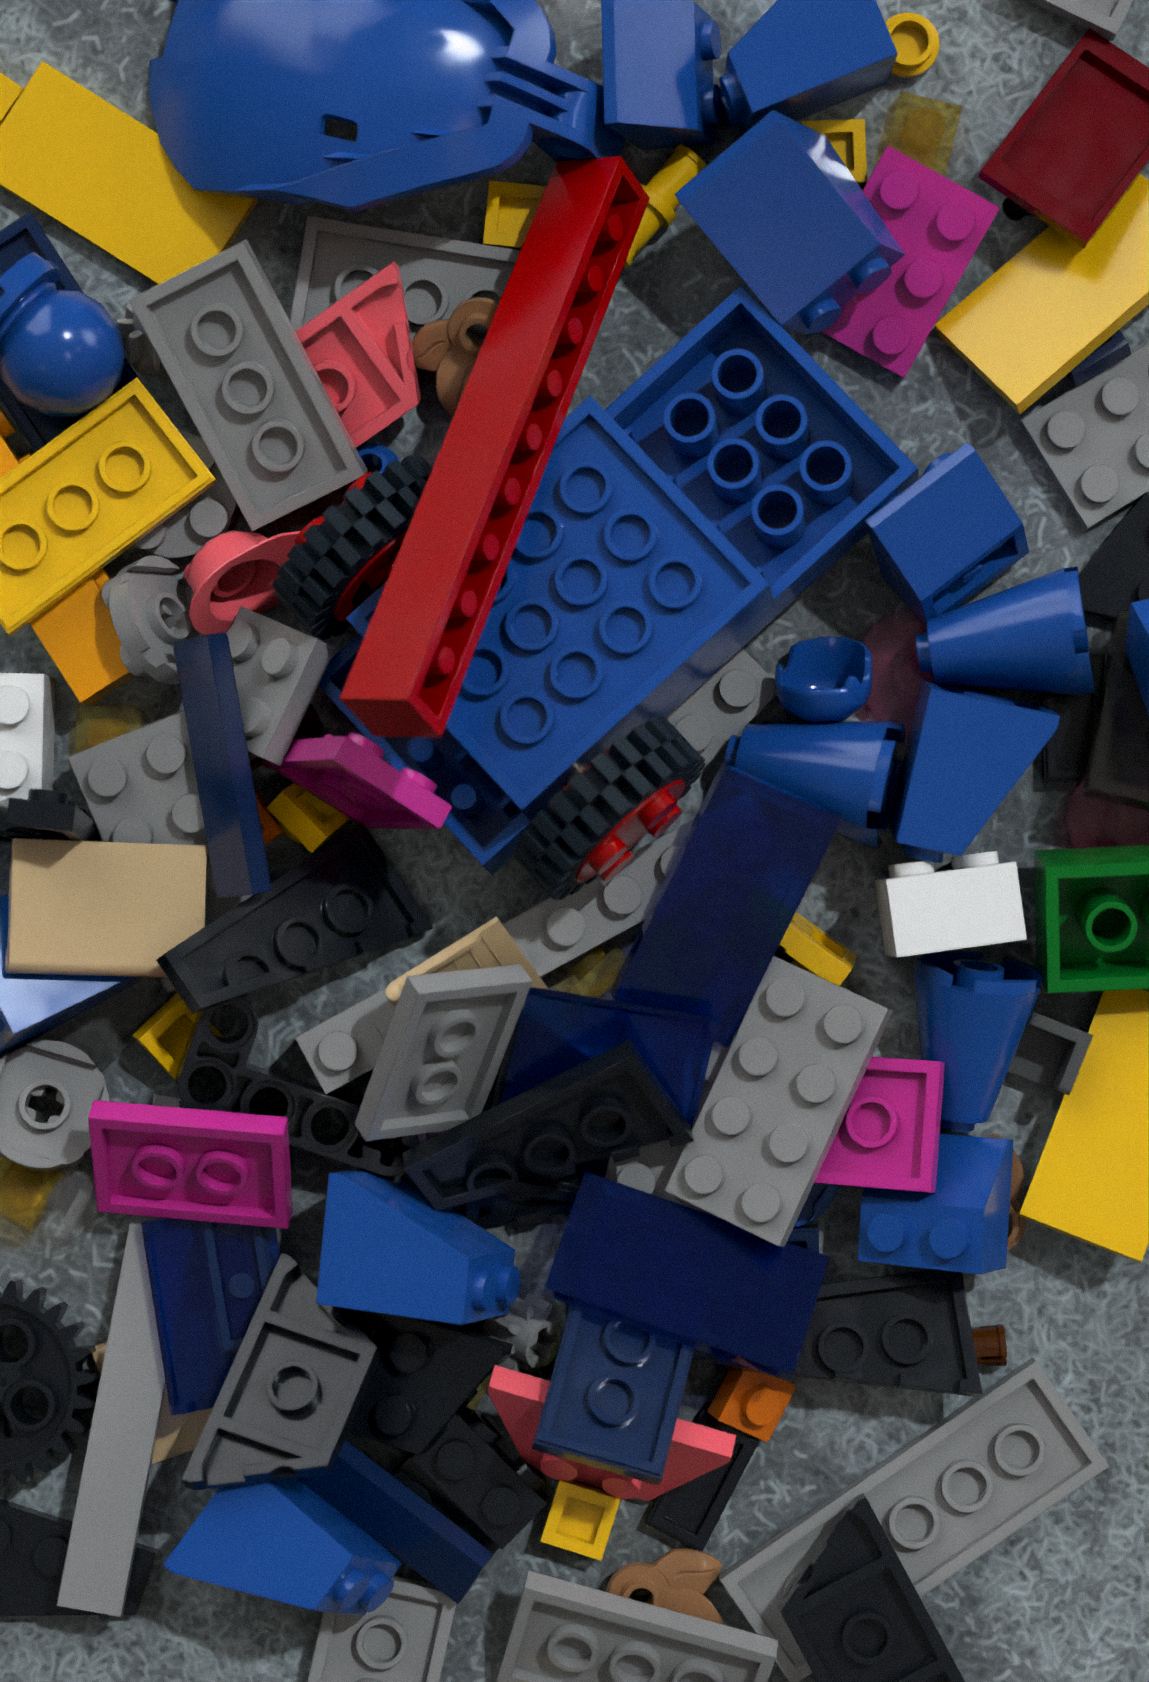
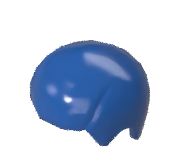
M821 636L799 641L790 647L785 669L783 670L782 664L776 665L775 694L778 697V702L789 714L812 723L846 720L867 703L872 691V654L864 643L847 637Z

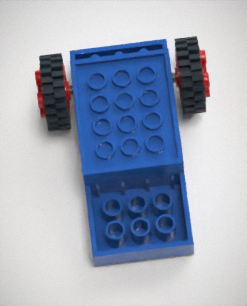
M741 285L605 410L590 395L564 419L441 738L374 736L340 700L346 679L355 662L393 563L397 558L414 516V511L433 469L422 456L417 455L415 458L412 455L406 456L400 463L395 460L386 465L382 474L377 470L373 473L364 474L345 492L343 497L345 501L337 508L332 504L322 514V517L316 518L304 527L295 539L296 545L293 546L287 555L291 560L282 564L277 572L280 577L274 580L273 587L276 589L274 593L314 638L318 639L320 637L322 640H327L332 634L337 637L344 634L349 625L359 633L330 659L318 686L367 739L373 741L384 750L383 757L392 767L400 772L402 768L412 769L426 776L437 785L434 794L453 806L444 824L488 872L494 875L511 858L515 857L550 897L556 901L557 899L566 898L569 893L571 895L576 893L585 883L588 885L598 876L604 882L611 880L633 859L634 855L630 851L646 834H650L655 838L678 819L682 810L677 806V800L684 797L692 788L690 785L698 780L701 775L700 771L705 768L706 763L704 761L706 760L666 717L868 533L864 520L880 509L893 496L901 493L918 480V467Z

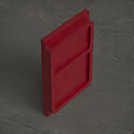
M1089 28L982 168L978 178L1082 248H1085L1149 164V68Z

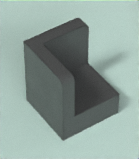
M1032 1011L1008 1072L1070 1095L1093 1035Z

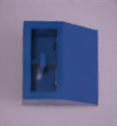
M968 442L952 454L946 453L934 459L927 466L922 477L901 493L893 496L880 509L864 520L882 578L926 626L928 619L956 609L1029 553L1021 519L976 450Z

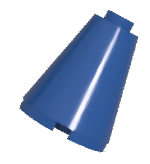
M1063 567L928 619L927 633L916 634L920 671H933L934 680L937 684L1071 695L1095 693L1078 567Z
M892 721L747 724L742 736L732 734L729 739L724 761V772L734 774V787L742 791L749 789L755 797L860 845L878 849L882 844V840L878 830H874V828L887 830L902 763V760L892 759L896 742L904 743L905 724Z
M955 949L921 954V958L916 956L913 975L921 1060L945 1063L941 1128L958 1132H970L974 1130L975 1123H983L989 1120L1041 991L1042 972L1036 967L1008 957H1004L1003 966L995 963L982 961L984 952Z

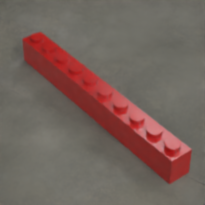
M621 156L562 161L555 164L340 696V700L374 736L442 737L650 199Z

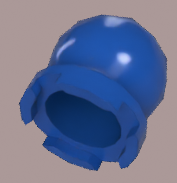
M31 252L17 261L0 277V287L5 290L0 297L1 379L20 404L48 416L74 418L93 410L103 403L121 381L125 358L121 330L100 302L80 291L57 290L56 288L61 277L60 268L51 260H46L37 253Z

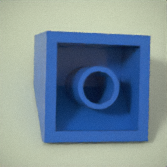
M601 0L604 124L641 150L677 147L679 144L692 146L715 143L714 124L721 123L723 117V105L720 98L721 91L717 84H713V60L719 59L721 55V36L717 22L711 20V16L694 1Z
M940 1133L935 1193L865 1188L861 1196L858 1261L980 1275L1005 1269L1007 1261L1013 1139Z

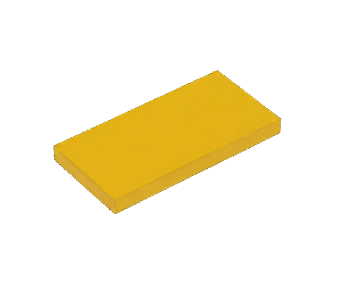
M43 61L39 64L0 126V187L156 285L228 249L258 202L256 198L196 191L175 169L160 143L158 133Z
M1140 174L1085 248H1082L1053 227H1047L934 324L940 338L1019 415L1149 305V180Z
M138 377L0 478V624L10 637L216 484L215 477Z
M1142 989L1103 991L1088 1030V1033L1093 1035L1070 1095L1064 1094L1018 1216L1140 1264L1149 1244V992Z

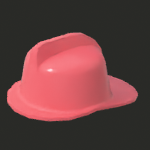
M229 531L209 540L196 553L192 562L183 571L184 578L190 585L194 595L191 599L189 610L192 627L203 635L227 633L241 606L261 614L281 603L274 593L276 590L273 587L274 580L280 577L277 574L280 566L291 560L287 555L293 546L296 545L295 539L301 531L281 533L268 539L260 533Z

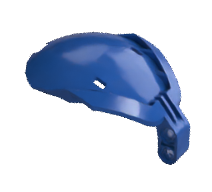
M169 0L178 4L170 23L163 56L150 60L149 100L160 143L175 169L196 191L264 199L294 205L313 201L352 212H359L427 191L504 172L521 160L532 142L545 151L555 162L614 156L622 157L626 142L624 137L604 124L603 86L554 64L557 54L555 33L548 16L535 0ZM335 119L356 125L358 127L356 142L325 135L326 121Z

